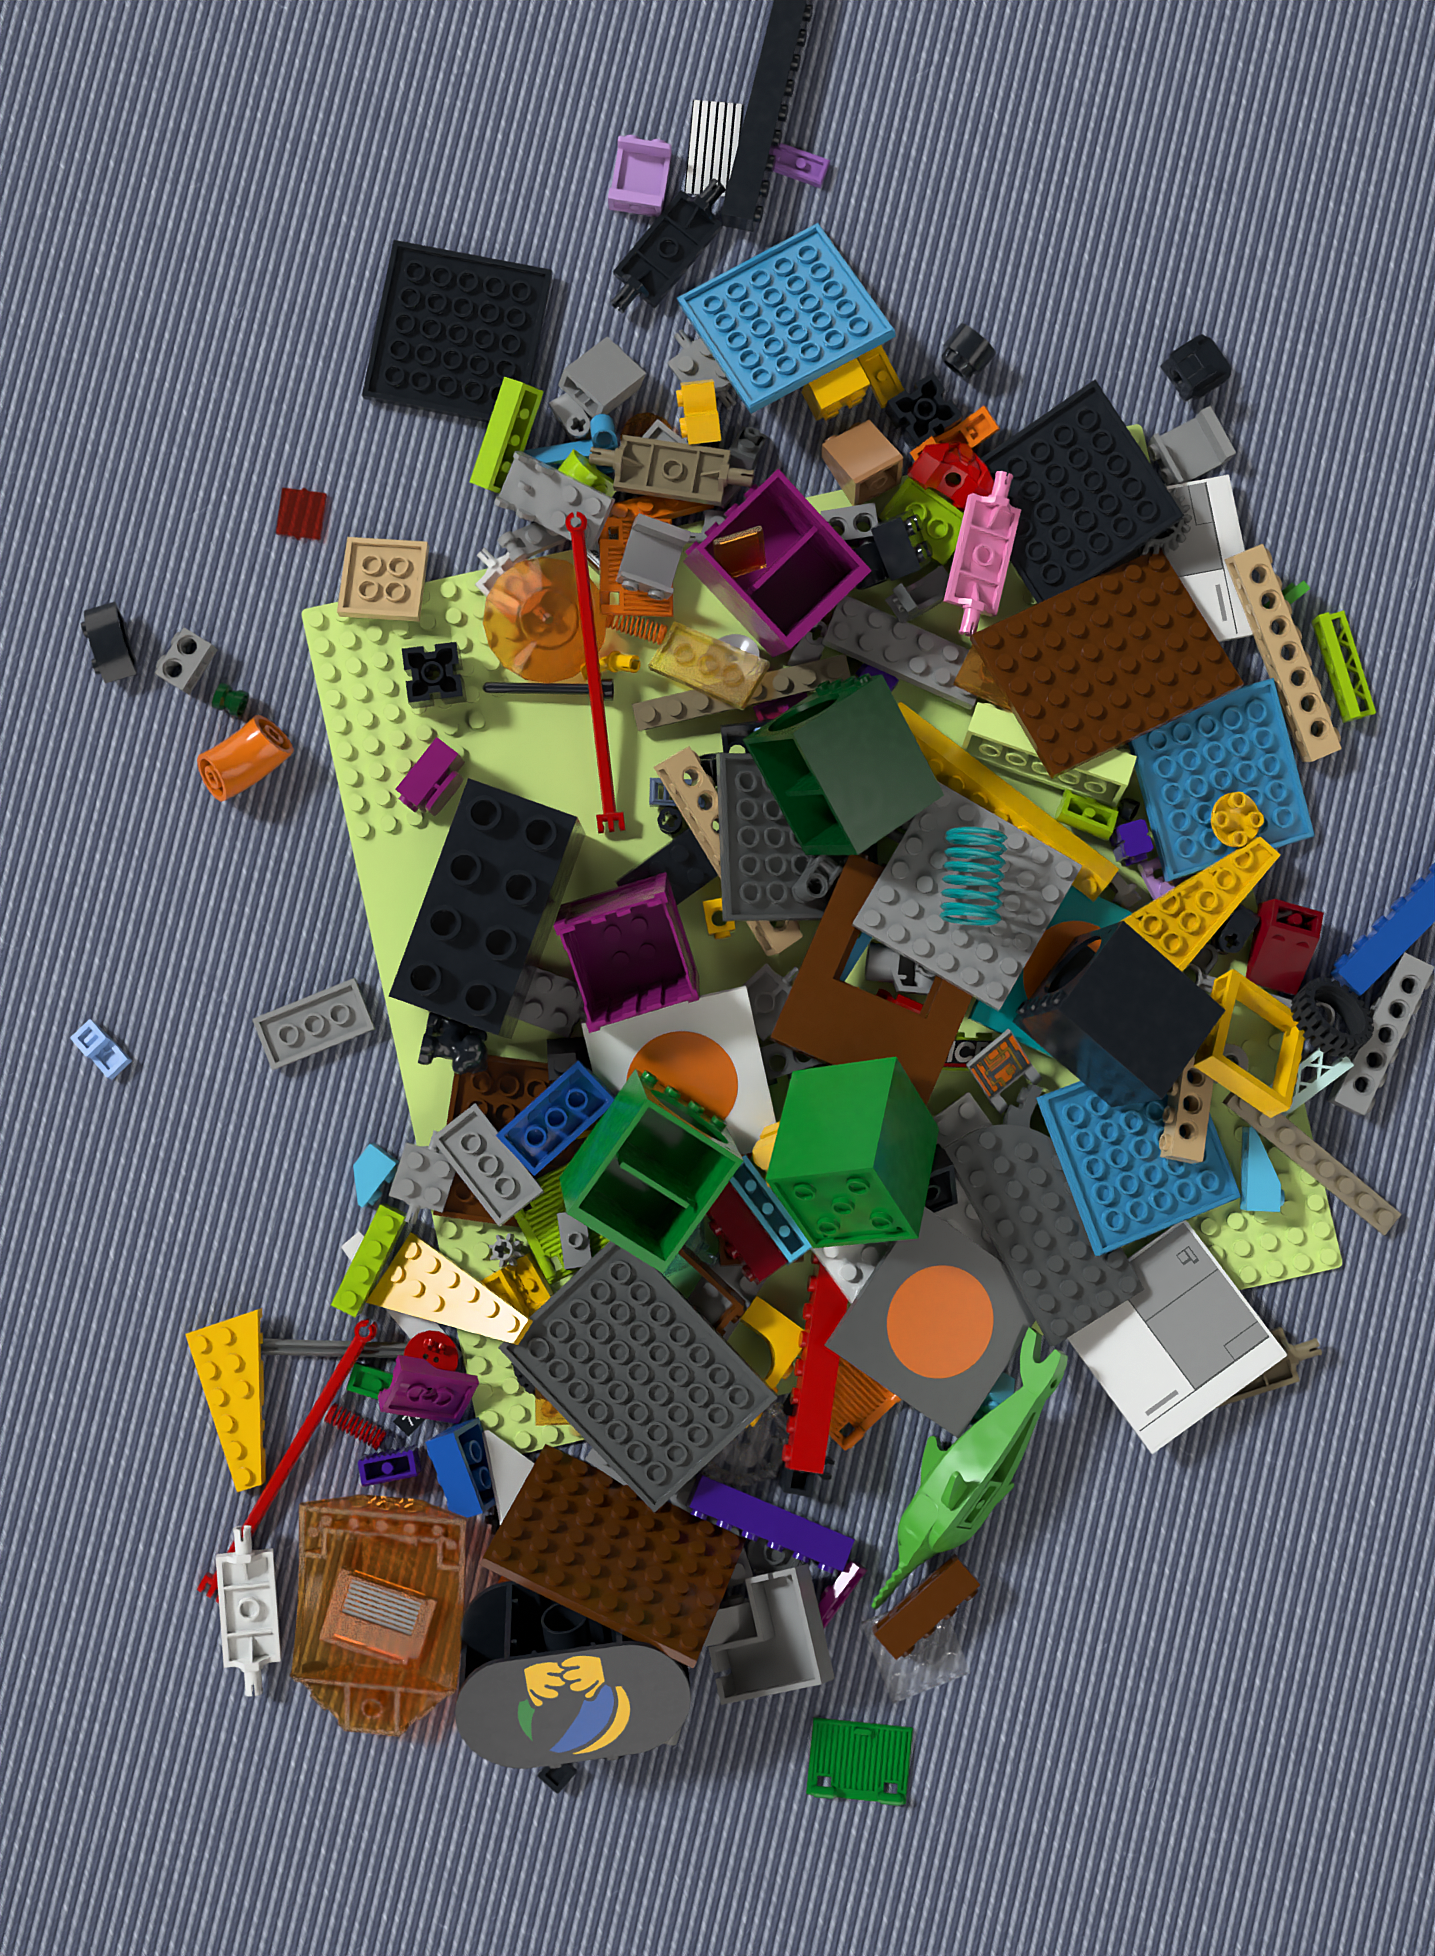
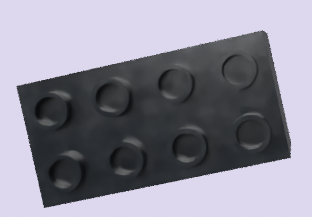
M468 778L389 997L489 1033L512 1039L536 968L539 965L586 835L578 817Z

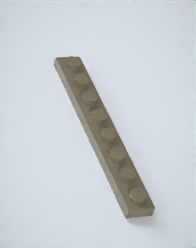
M846 654L749 676L735 682L719 683L634 703L632 707L638 731H644L815 691L814 688L824 681L829 680L831 683L839 678H842L844 681L851 676Z
M1230 1092L1222 1102L1380 1234L1385 1236L1402 1215L1281 1113L1269 1118L1233 1092Z

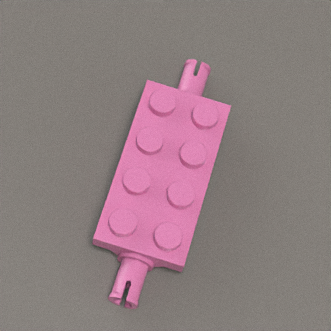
M1003 471L996 472L991 495L988 497L974 493L968 495L943 602L964 609L959 633L962 635L966 633L965 636L969 637L977 632L981 614L990 617L997 616L1021 509L1012 507L1008 499L1013 475L1009 473L1006 476L1007 472Z

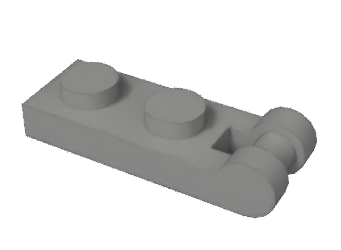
M536 522L513 532L508 531L498 538L501 547H506L510 553L509 558L514 564L560 545L567 540V538Z

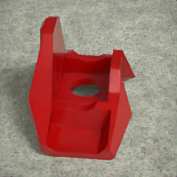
M954 442L925 445L915 463L907 470V476L924 490L928 487L938 490L951 498L953 506L962 512L965 511L968 495L974 493L988 497L992 494L994 479L987 465L965 443ZM951 472L958 473L961 476V482L955 485L945 479L946 475Z

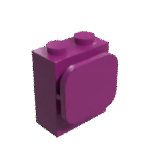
M436 737L395 790L401 794L398 799L415 813L419 809L424 814L428 811L433 816H436L462 784L463 777L458 771L464 765V760L456 751Z

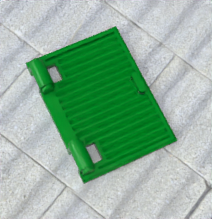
M813 1717L806 1794L816 1798L833 1799L837 1797L876 1801L884 1805L900 1806L906 1804L913 1727ZM818 1776L831 1777L830 1787L817 1786ZM884 1782L897 1784V1793H884Z

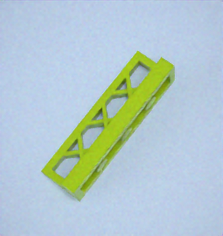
M1345 611L1333 614L1327 612L1318 615L1311 623L1342 722L1347 723L1376 714ZM1335 619L1339 620L1342 629L1338 637L1332 620ZM1340 645L1348 649L1349 657L1346 663ZM1348 671L1356 674L1358 681L1354 688L1352 687ZM1356 696L1364 700L1366 711L1360 712Z

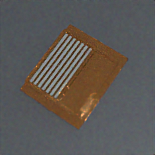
M342 1565L332 1598L329 1601L328 1611L319 1640L414 1672L424 1640L427 1637V1631L438 1598Z

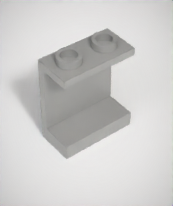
M1211 406L1202 409L1194 419L1161 436L1158 433L1154 434L1148 442L1149 455L1154 461L1157 460L1162 469V479L1167 485L1170 484V486L1190 482L1230 461L1236 454Z
M639 513L633 521L616 582L621 583L624 589L630 591L641 590L647 592L648 596L655 600L668 599L673 594L674 588H671L682 549L688 543L691 532Z

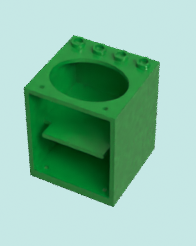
M897 1057L793 1071L765 1180L813 1248L918 1239L939 1127Z
M635 1069L615 1097V1100L565 1168L559 1180L568 1215L656 1270L664 1273L744 1160L726 1127L728 1124L716 1115H713L711 1118L703 1113L705 1109L693 1100L689 1103L680 1098L682 1094L670 1085L666 1088L657 1083L659 1079L649 1071L645 1070L642 1073Z

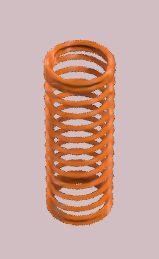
M607 615L605 628H610L611 626L613 630L616 627V631L620 630L621 633L625 631V634L629 633L630 636L634 634L637 637L639 635V639L643 637L646 640L648 638V641L652 640L653 644L656 641L660 646L663 644L668 628L665 624H661L655 639L658 622L650 638L654 621L651 622L646 635L649 619L647 620L641 635L645 618L642 619L636 634L640 616L637 618L633 631L632 627L635 616L632 618L628 631L627 627L630 616H628L624 628L625 616H623L619 627L618 623L621 615H618L614 627L615 615Z

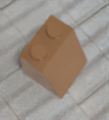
M869 419L863 423L853 424L846 432L839 436L833 435L822 444V459L852 506L862 505L901 484L903 457Z

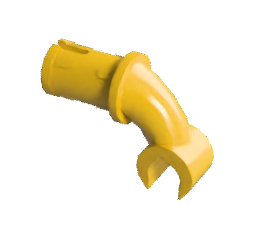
M612 651L609 655L599 659L600 672L609 670L614 673L618 671L636 673L640 669L641 662L638 660L639 657L637 655H624L619 651ZM585 662L580 666L584 681L587 680Z

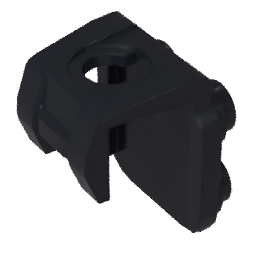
M1203 334L1194 337L1174 350L1169 355V358L1160 366L1184 403L1191 398L1200 399L1224 384L1231 375V367L1215 342Z

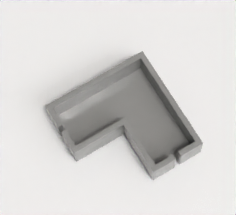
M805 1564L745 1579L757 1635L708 1647L714 1673L729 1668L732 1670V1673L715 1679L721 1705L821 1685L835 1679L809 1565Z

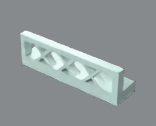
M1320 1048L1299 1063L1292 1105L1290 1109L1281 1114L1285 1117L1353 1067L1354 1064L1345 1056L1344 1058L1336 1059L1328 1066L1322 1065L1323 1052L1320 1051ZM1315 1059H1317V1064H1312V1063H1311V1062H1313ZM1306 1066L1316 1068L1314 1077L1307 1082H1300L1301 1070Z

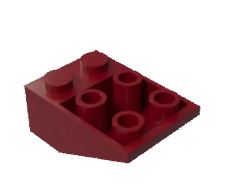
M1278 899L1258 903L1257 914L1260 916V920L1253 932L1246 978L1257 986L1294 996L1298 992L1320 939L1324 912Z

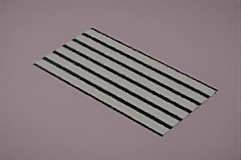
M693 100L685 193L701 194L713 178L718 180L716 185L721 183L727 191L740 139L743 104ZM726 191L722 193V197H725Z

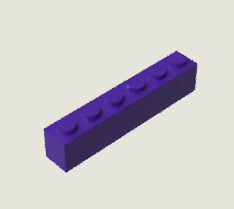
M697 1474L685 1506L692 1508L691 1515L706 1520L709 1515L718 1519L716 1525L731 1531L733 1526L743 1530L741 1536L756 1542L758 1537L768 1540L767 1547L782 1552L784 1548L794 1551L792 1557L808 1563L809 1558L818 1561L817 1568L832 1574L834 1569L843 1572L855 1539L700 1474Z

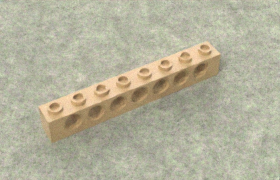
M1260 544L1224 559L1269 678H1274L1281 708L1302 762H1312L1342 749L1339 743L1341 741L1340 733L1333 727L1330 719V707L1323 701L1320 693V681L1313 675L1310 667L1312 665L1311 658L1304 651L1301 644V632L1294 625L1291 618L1292 608L1281 592L1282 582L1273 571L1271 553L1263 544ZM1253 570H1257L1260 574L1258 583L1252 579ZM1263 595L1267 596L1270 600L1268 609L1262 605ZM1273 621L1279 624L1280 630L1278 634L1272 631L1271 625ZM1284 646L1289 650V658L1287 660L1281 655V650ZM1293 672H1296L1299 676L1297 685H1294L1291 681ZM1303 697L1309 702V707L1306 711L1301 707ZM1314 722L1318 725L1319 729L1316 736L1311 733V725Z
M688 746L654 766V769L721 879L719 833L713 829V821L719 824L718 793L715 790L713 779L701 767L700 757ZM685 773L690 775L692 779L691 786L684 780ZM699 797H702L706 802L705 810L699 806ZM746 921L767 956L780 953L803 937L798 921H776L775 928L771 926L770 921Z

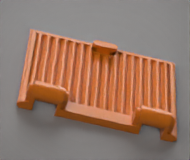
M608 516L598 539L600 615L673 617V594L668 599L655 600L650 598L647 592L641 590L630 591L624 589L621 583L616 582L635 517ZM654 518L672 525V519ZM609 527H618V540L609 539ZM610 592L619 593V605H610Z
M840 1357L829 1436L846 1451L862 1439L866 1431L894 1404L899 1403L902 1399ZM849 1422L855 1430L845 1437L840 1430Z

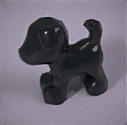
M429 1012L418 1063L429 1065L434 1058L440 1057L452 1060V1069L454 1073L459 1075L485 1071L488 1068V1049L484 1044L488 1038L486 1031L469 1027L467 1024Z

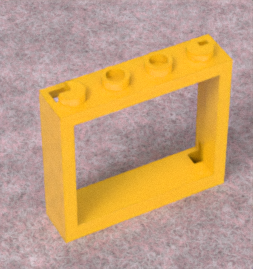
M1232 969L1214 980L1210 997L1222 1006L1225 1012L1197 1050L1193 1066L1269 1118H1272L1284 1111L1286 1112L1292 1105L1299 1063L1302 1059L1301 1054L1305 1041L1303 1034L1305 1032L1304 1030L1299 1031L1296 1027L1299 1022L1293 1021L1292 1015L1294 1013L1291 1012L1289 1007ZM1235 1000H1238L1284 1032L1272 1088L1223 1056Z

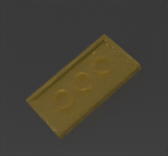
M674 622L648 664V667L655 673L744 711L770 664L769 661L683 624Z

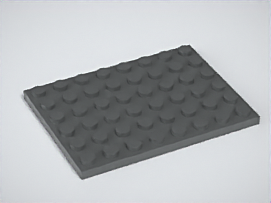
M611 1241L529 1317L533 1320V1323L519 1345L504 1341L498 1347L654 1513L778 1398L777 1393L663 1273Z

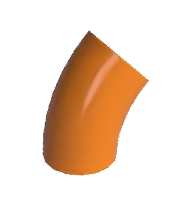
M255 715L229 738L199 754L197 765L207 789L221 802L234 797L263 779L282 764L293 753L294 748L288 737L278 726L266 717Z

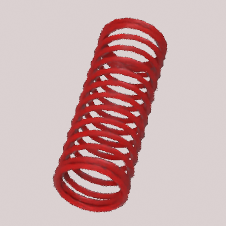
M334 1402L324 1422L333 1423V1427L337 1425V1429L342 1427V1432L346 1430V1434L350 1432V1436L355 1434V1439L358 1437L359 1441L363 1439V1444L368 1441V1446L372 1444V1448L375 1451L378 1450L387 1431L383 1430L377 1439L381 1428H379L372 1439L377 1425L368 1436L373 1425L371 1423L363 1435L369 1422L366 1421L358 1433L364 1421V1418H362L354 1430L360 1416L357 1417L349 1429L356 1413L353 1414L345 1426L351 1414V1411H349L341 1423L347 1408L336 1422L343 1406L340 1407L332 1419L339 1405Z

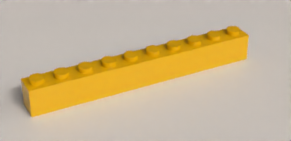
M900 701L898 706L936 780L1081 864L1082 867L1072 885L1094 902L1113 879L1119 868Z

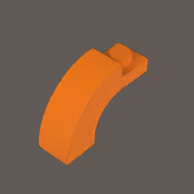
M982 406L949 431L939 436H931L911 451L910 454L916 461L925 445L954 442L965 443L975 451L981 446L982 442L1001 428L988 408Z

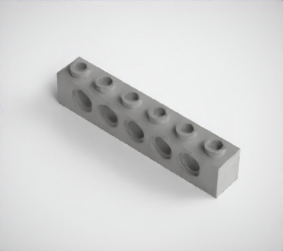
M1405 952L1390 966L1369 1010L1371 1014L1368 1017L1373 1018L1374 1022L1372 1024L1374 1026L1373 1035L1361 1049L1348 1057L1354 1066L1337 1078L1327 1099L1328 1102L1355 1115H1365L1366 1112L1369 1113L1372 1110L1376 1101L1374 1095L1377 1088H1381L1386 1081L1387 1073L1385 1071L1389 1063H1393L1398 1055L1399 1049L1397 1046L1400 1039L1405 1038L1409 1032L1410 1024L1408 1022L1412 1014H1416L1422 1004L1420 997L1424 989H1428L1433 981L1434 975H1432L1434 966ZM1404 979L1408 980L1411 986L1408 993L1402 990L1401 985ZM1393 1003L1399 1008V1014L1396 1018L1390 1013V1007ZM1381 1028L1385 1029L1388 1035L1384 1043L1378 1037ZM1369 1053H1373L1376 1057V1063L1373 1067L1367 1064ZM1359 1077L1364 1081V1089L1361 1092L1355 1088V1081Z

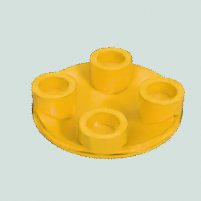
M1231 792L1223 795L1217 800L1211 813V826L1215 836L1220 842L1229 847H1242L1256 837L1259 827L1264 823V816L1259 812L1255 802L1243 792Z

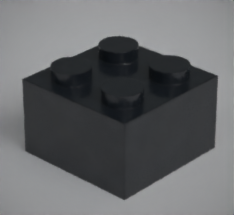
M912 509L886 519L870 529L891 581L919 571L932 561V547L928 540L924 541L921 530H923L921 519L918 514L914 515Z

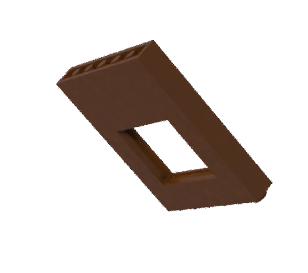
M863 853L849 855L769 1040L828 1066L897 1057L923 1102L927 1105L973 996L936 975L921 1012L918 1014L840 980L860 933V930L851 925L887 865L885 863H882L881 866L871 862V857Z

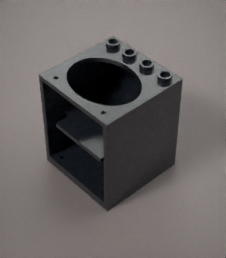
M1120 921L1075 937L1029 1000H1024L1016 1009L1018 1015L1012 1022L1108 1105L1116 1107L1162 1100L1223 1015L1225 1009L1125 921ZM1096 940H1101L1097 952H1094L1088 946Z

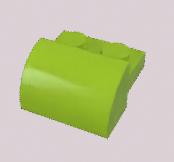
M574 449L558 469L610 497L616 492L613 488L614 480L596 469L595 464L590 465L589 459Z
M1066 789L1064 790L1061 803L1056 810L1055 820L1101 839L1108 840L1115 827L1119 813L1117 811L1119 802L1116 807H1112L1089 797L1086 798L1071 793V790Z

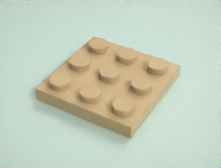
M347 537L337 608L339 617L420 622L429 554L428 542Z

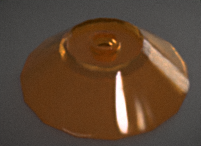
M538 557L518 562L497 578L486 597L483 626L488 645L505 668L525 680L553 683L573 678L581 672L580 666L585 663L575 567L568 561ZM590 578L599 652L605 642V621L607 615H600L599 589ZM544 614L552 616L550 624H546L543 621Z

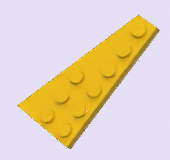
M262 1308L185 1334L237 1492L262 1485L266 1482L265 1448L263 1447L265 1420H262V1406L264 1405V1363L261 1360L263 1333H260Z

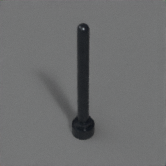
M602 679L604 701H613L614 680ZM486 682L483 685V690L486 693L589 695L588 684Z

